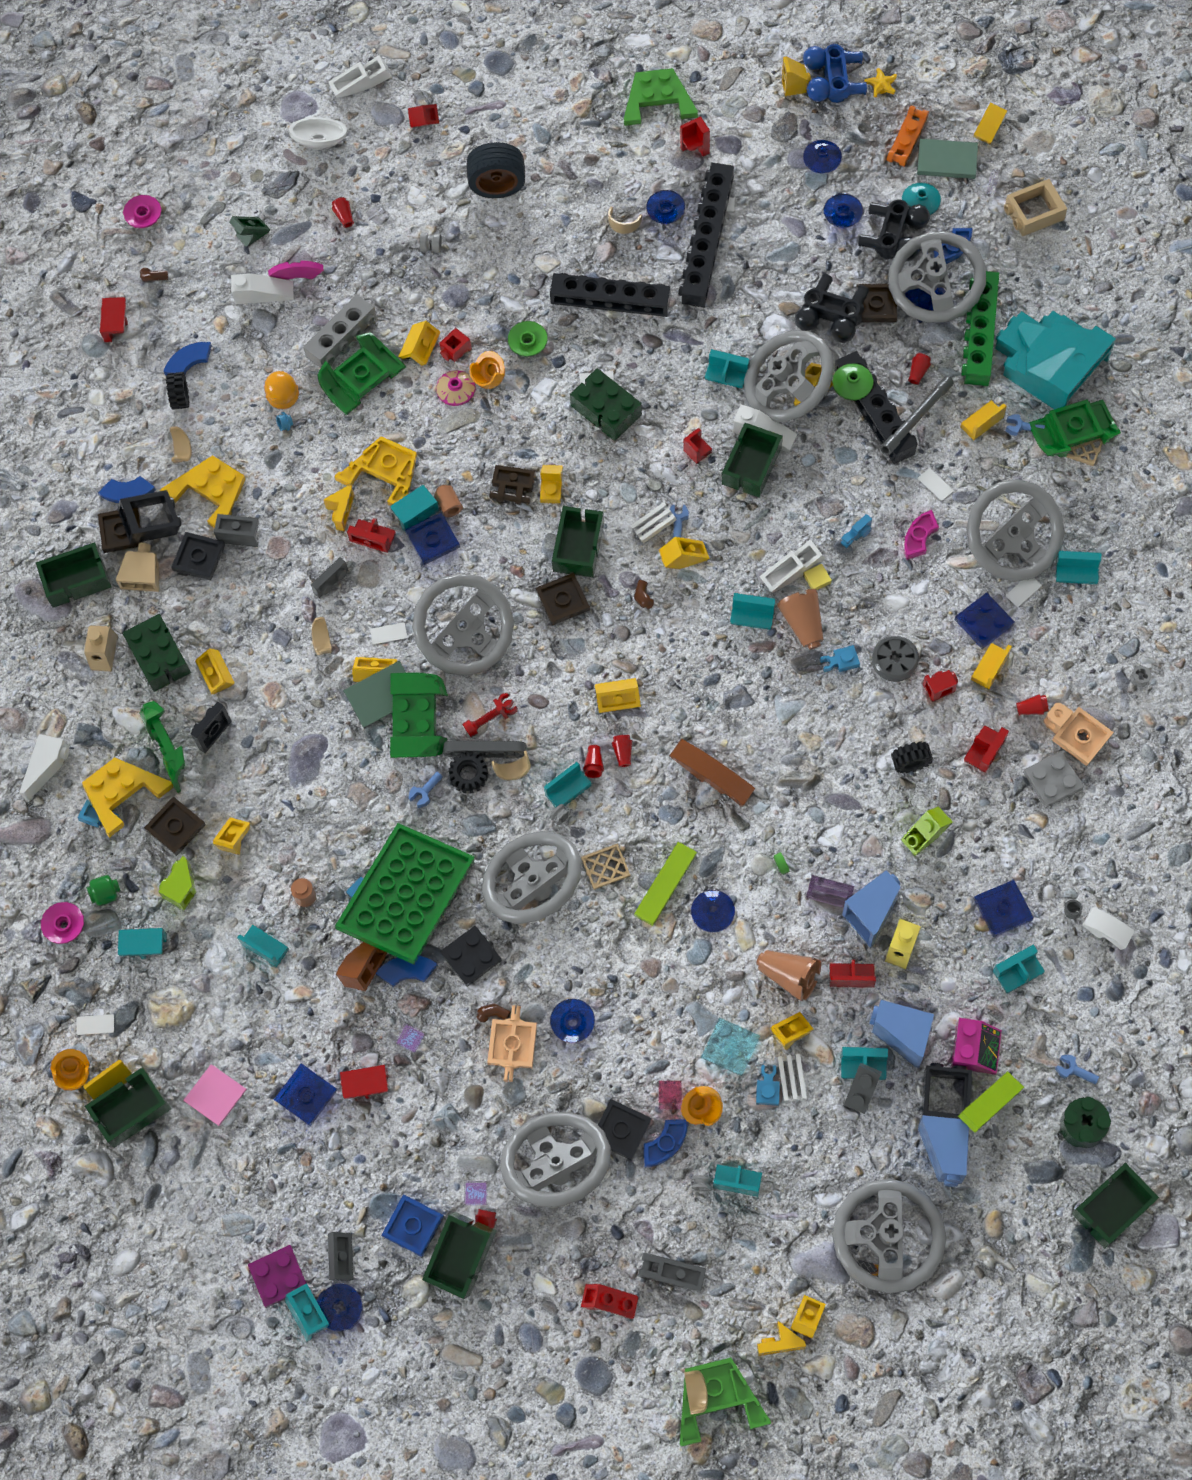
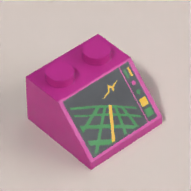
M959 1017L956 1023L951 1068L955 1065L967 1067V1070L996 1075L1002 1030L983 1021Z

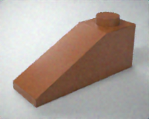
M362 942L345 957L336 972V976L344 987L366 991L387 952Z

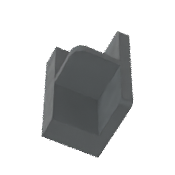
M217 514L214 528L215 537L217 540L224 541L225 544L258 547L259 542L256 535L259 520L253 517Z

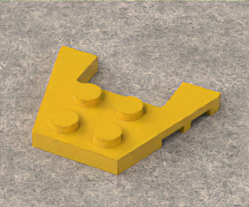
M381 436L366 448L360 457L355 461H351L347 468L342 472L339 471L334 477L336 481L352 486L363 471L396 486L387 500L388 505L391 506L409 494L417 453Z
M212 455L161 488L160 491L167 490L169 496L176 503L185 491L190 488L217 505L218 508L207 520L208 524L215 528L217 514H232L233 505L239 497L245 477Z
M115 757L82 782L83 789L109 838L124 827V822L112 812L117 806L142 787H146L158 799L173 788L171 781Z

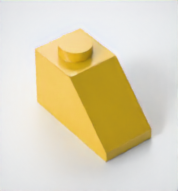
M787 56L783 57L782 85L785 97L807 93V85L811 81L810 73L806 72L805 65Z
M674 537L659 549L662 562L666 568L682 569L710 559L703 541Z

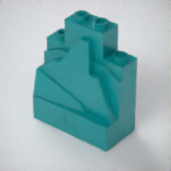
M1021 311L1016 317L1013 316L1009 320L1008 327L1005 330L1002 329L997 334L995 349L1008 357L1003 364L1005 367L1003 376L1051 408L1057 409L1067 406V402L1103 360L1108 362L1116 338L1098 326H1095L1092 330L1083 328L1067 316H1061L1055 311H1052L1048 316H1043L1040 322Z

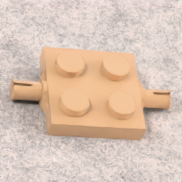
M512 1005L511 1018L505 1020L492 1019L487 1063L488 1065L505 1068L503 1079L505 1082H508V1075L509 1082H513L514 1069H533L537 1023L521 1020V1006L518 1005L517 1008L515 1005Z

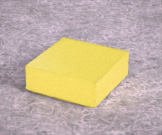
M822 564L803 572V576L811 589L818 590L832 582Z

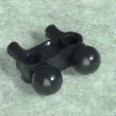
M899 199L890 202V204L888 203V205L871 202L869 215L885 217L878 237L860 234L858 246L875 249L876 253L882 258L892 259L913 238L910 236L903 237L907 224L910 228L922 229L929 223L930 213L923 205L910 206L904 200ZM917 249L906 261L916 259L920 249Z
M822 274L816 288H812L805 293L802 308H799L795 314V324L802 331H811L818 326L819 319L822 318L833 322L831 336L839 343L849 342L855 336L856 326L862 322V314L865 309L863 303L869 293V289L864 285H858L852 299L827 292L833 278L828 274Z

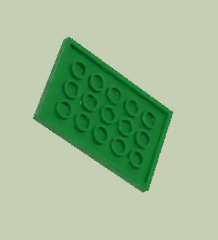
M397 823L335 925L336 930L415 965L472 867L475 856Z

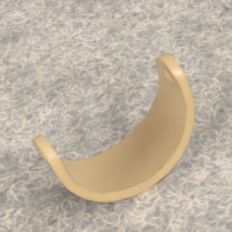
M610 207L608 211L610 227L615 232L621 234L634 232L640 226L643 217L640 214L637 220L633 222L621 223L611 217L613 207Z
M177 426L170 427L174 446L172 462L189 461L192 449L187 434Z
M317 617L312 623V643L317 655L332 653L330 637L324 617Z
M524 751L525 755L521 759L511 763L497 764L492 761L495 774L499 778L508 781L524 777L531 767L527 751Z
M699 1370L684 1372L690 1414L703 1413L706 1411L708 1404L705 1379Z

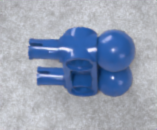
M831 44L824 49L819 46L809 47L803 54V63L808 69L814 71L823 67L824 78L816 77L808 83V97L816 102L829 99L834 103H839L847 99L849 95H866L867 83H850L846 64H862V51H845L838 44Z

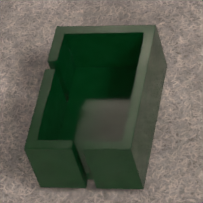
M598 368L585 379V384L581 383L570 393L571 407L597 428L601 427L602 432L614 441L642 416V403Z
M744 423L738 436V441H736L723 469L722 485L738 491L741 487L744 493L760 498L782 449L783 435Z
M562 507L552 556L553 572L564 574L574 572L578 576L594 578L604 527V511L585 509V522H582L581 508Z
M95 542L36 562L46 598L52 608L69 603V598L73 597L74 600L112 588L101 553Z
M160 613L122 632L153 692L171 684L165 674L166 671L169 670L174 682L191 673Z
M143 1067L125 1078L132 1086L131 1089H128L121 1081L85 1105V1108L98 1125L97 1127L107 1143L113 1148L171 1110V1107L153 1079Z
M1125 1162L1108 1180L1072 1212V1215L1085 1229L1089 1227L1093 1229L1090 1234L1105 1249L1159 1197Z
M453 1212L447 1217L422 1280L465 1299L472 1293L478 1275L475 1274L481 1271L497 1230L479 1222L473 1224V1219Z

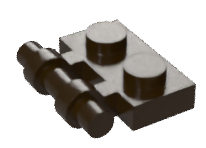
M495 465L492 486L499 487L498 491L490 490L489 498L497 499V502L511 501L517 505H522V503L530 504L531 496L523 494L524 491L532 492L536 471ZM506 488L517 490L516 494L506 493Z

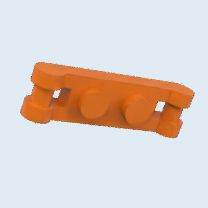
M910 106L886 161L891 163L894 161L899 163L900 166H906L927 121L929 111L924 109L921 111L915 106ZM913 117H917L920 119L919 121L914 120Z

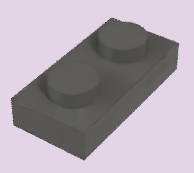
M341 557L311 584L313 593L319 599L323 595L328 594L333 585L338 580L344 579L349 570L346 562Z
M860 1063L844 1106L865 1114L882 1072Z
M328 1233L329 1280H354L352 1233Z

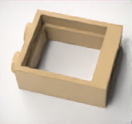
M1050 179L1007 195L1004 204L1006 214L1010 215L1014 228L1019 230L1022 237L1065 220L1067 212L1066 205ZM1041 195L1050 211L1027 220L1018 204Z

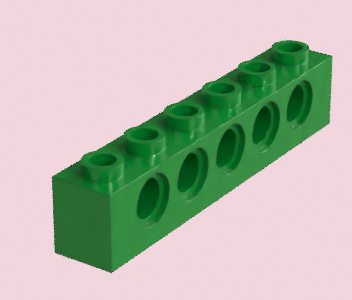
M986 271V285L982 292L985 294H981L978 303L971 308V312H967L966 324H969V329L965 330L964 341H968V345L964 346L963 358L966 359V364H962L961 376H965L964 384L989 386L999 272ZM970 278L969 290L972 288L974 278Z

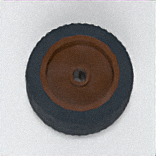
M491 142L473 149L467 157L468 184L470 189L477 195L492 199L504 198L516 194L523 188L525 183L524 158L520 150L515 146L503 142Z

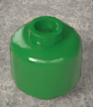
M109 875L92 879L89 882V887H86L92 904L96 903L98 906L116 901L118 898L117 892L121 891L117 879L112 880Z

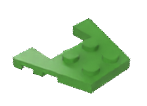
M673 68L635 72L624 115V126L641 124L640 107L674 103L679 104L681 119L698 118V110Z
M731 1357L685 1369V1372L699 1370L702 1373L707 1386L708 1404L705 1412L690 1414L684 1377L680 1447L702 1442L696 1416L740 1405L745 1407L750 1430L771 1425L769 1417Z

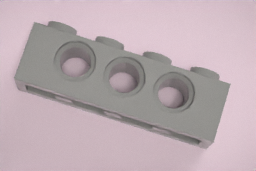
M356 294L303 346L306 358L319 368L322 367L325 361L332 365L335 358L341 352H345L349 344L354 339H357L356 336L361 335L368 326L375 322L377 316L374 306Z

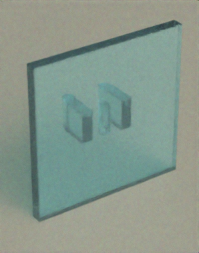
M719 1017L701 1058L743 1076L760 1035Z

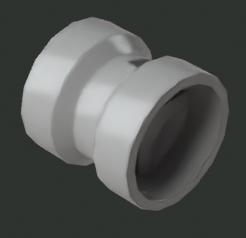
M421 232L420 252L427 253L428 251H433L434 253H441V233L429 235L428 233Z

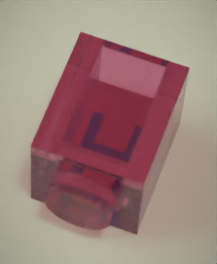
M659 1081V1109H681V1081Z

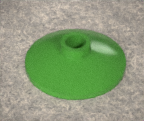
M524 321L516 324L508 334L510 349L517 355L524 357L539 354L545 348L548 339L546 330L540 324L533 321Z
M846 364L835 372L832 381L833 388L844 399L859 400L871 392L873 377L870 371L862 365Z

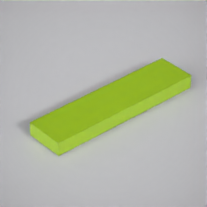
M677 842L635 911V917L654 926L696 857L697 852Z
M1007 1071L963 1110L958 1117L976 1133L1018 1095L1024 1086Z

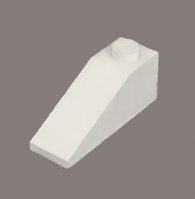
M251 273L231 275V292L236 305L294 300V283L291 280Z
M742 404L733 422V433L738 435L744 423L783 435L781 450L787 452L791 451L797 437V433L781 423L773 421L765 413Z
M39 734L19 792L25 800L29 801L62 767L64 759L68 758L69 747L64 739Z

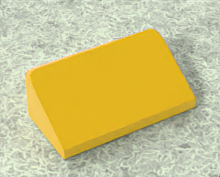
M209 648L195 660L211 694L214 695L235 684L218 650Z
M356 657L352 668L353 681L360 682L396 663L397 659Z
M120 1059L87 1082L83 1087L94 1100L122 1081L126 1084L125 1078L132 1073Z

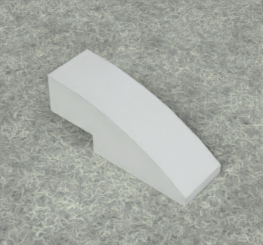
M378 55L365 65L361 62L357 63L329 81L335 96L339 98L372 88L391 78L392 75L385 61Z
M809 540L795 552H789L759 577L773 593L803 576V572L819 565L826 558L815 544Z

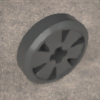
M889 636L880 640L872 654V665L876 673L885 680L893 682L910 678L915 673L919 663V652L916 646L909 639L901 636ZM892 655H895L896 658H899V662L891 660Z

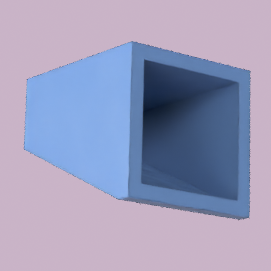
M887 870L847 899L843 908L842 915L870 948L874 946L898 899L901 888L899 879L894 874L890 875Z
M880 1000L879 1006L874 1005L869 1023L874 1025L872 1033L914 1067H920L934 1014Z
M923 1115L918 1125V1130L938 1182H944L945 1186L957 1187L958 1184H962L967 1175L969 1127L961 1119Z

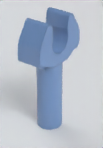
M1019 414L1007 417L1006 422L1017 425L1006 427L1005 431L1010 435L1017 436L1022 430L1031 431L1030 424L1023 422ZM1035 425L1038 428L1044 429L1045 425Z
M673 504L670 510L677 519L674 522V538L681 537L682 522L689 519V511L683 505L682 513L676 514L675 505Z
M436 772L423 787L417 788L413 786L409 792L410 802L416 796L421 795L422 798L417 803L418 808L427 806L430 803L428 793L443 776Z
M1062 1055L1060 1057L1061 1061L1069 1064V1069H1064L1061 1066L1055 1068L1062 1078L1067 1079L1070 1075H1076L1096 1085L1099 1076L1078 1067L1075 1056Z

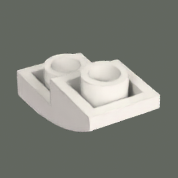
M1094 907L1091 908L1082 925L1096 937H1105L1120 950L1127 947L1134 933V930L1122 921Z

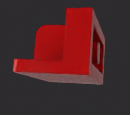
M700 116L680 126V148L682 151L698 149L704 157L710 154V129Z
M125 297L102 298L100 333L104 342H112L113 334L124 333L125 326L128 325L125 315Z
M373 518L371 522L358 519L355 527L349 526L347 534L350 542L388 553L396 532L393 529L378 525L377 519Z
M983 726L964 757V761L986 773L1007 739L1009 730L1001 727L999 732L987 726Z
M851 960V963L829 964L830 987H875L874 964H855V960Z
M385 1065L340 1072L344 1099L362 1096L370 1099V1095L388 1092V1072Z

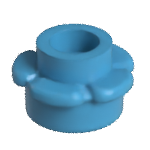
M281 412L280 415L276 416L279 429L281 431H289L291 426H293L290 414Z

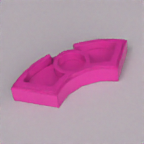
M300 261V263L293 262L290 264L289 262H284L269 269L268 276L285 280L294 278L312 280L324 269L322 264L312 261Z
M932 510L918 516L909 527L904 541L906 560L926 554V540L932 533L939 530Z

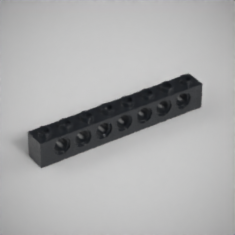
M711 162L710 170H706L705 181L707 184L702 186L701 197L703 201L698 204L697 214H699V218H695L694 230L696 232L695 235H691L690 239L692 250L687 252L686 263H688V267L683 269L682 279L685 280L684 284H680L678 296H682V304L705 308L734 179L733 165Z

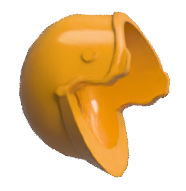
M494 351L481 353L476 363H471L469 367L472 380L484 389L497 387L505 376L503 359Z
M276 371L271 373L265 380V397L273 407L288 409L296 403L299 389L290 374L284 371Z
M66 1049L54 1056L50 1069L55 1084L63 1090L72 1091L79 1089L86 1083L90 1065L84 1053L75 1049Z
M708 1086L693 1088L684 1096L681 1104L682 1116L687 1122L694 1125H713L720 1119L723 1112L720 1094Z

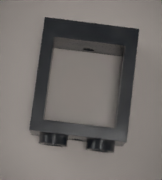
M167 490L122 498L119 501L117 510L130 544L177 535L181 526V518L178 514L176 515L174 510V499L169 496ZM162 503L169 522L139 528L132 509Z
M931 1063L930 1066L926 1065L924 1070L921 1118L925 1115L960 1119L958 1117L960 1114L929 1111L931 1077L964 1080L963 1111L970 1105L972 1070H967V1067L955 1065L953 1068L944 1067L940 1063Z

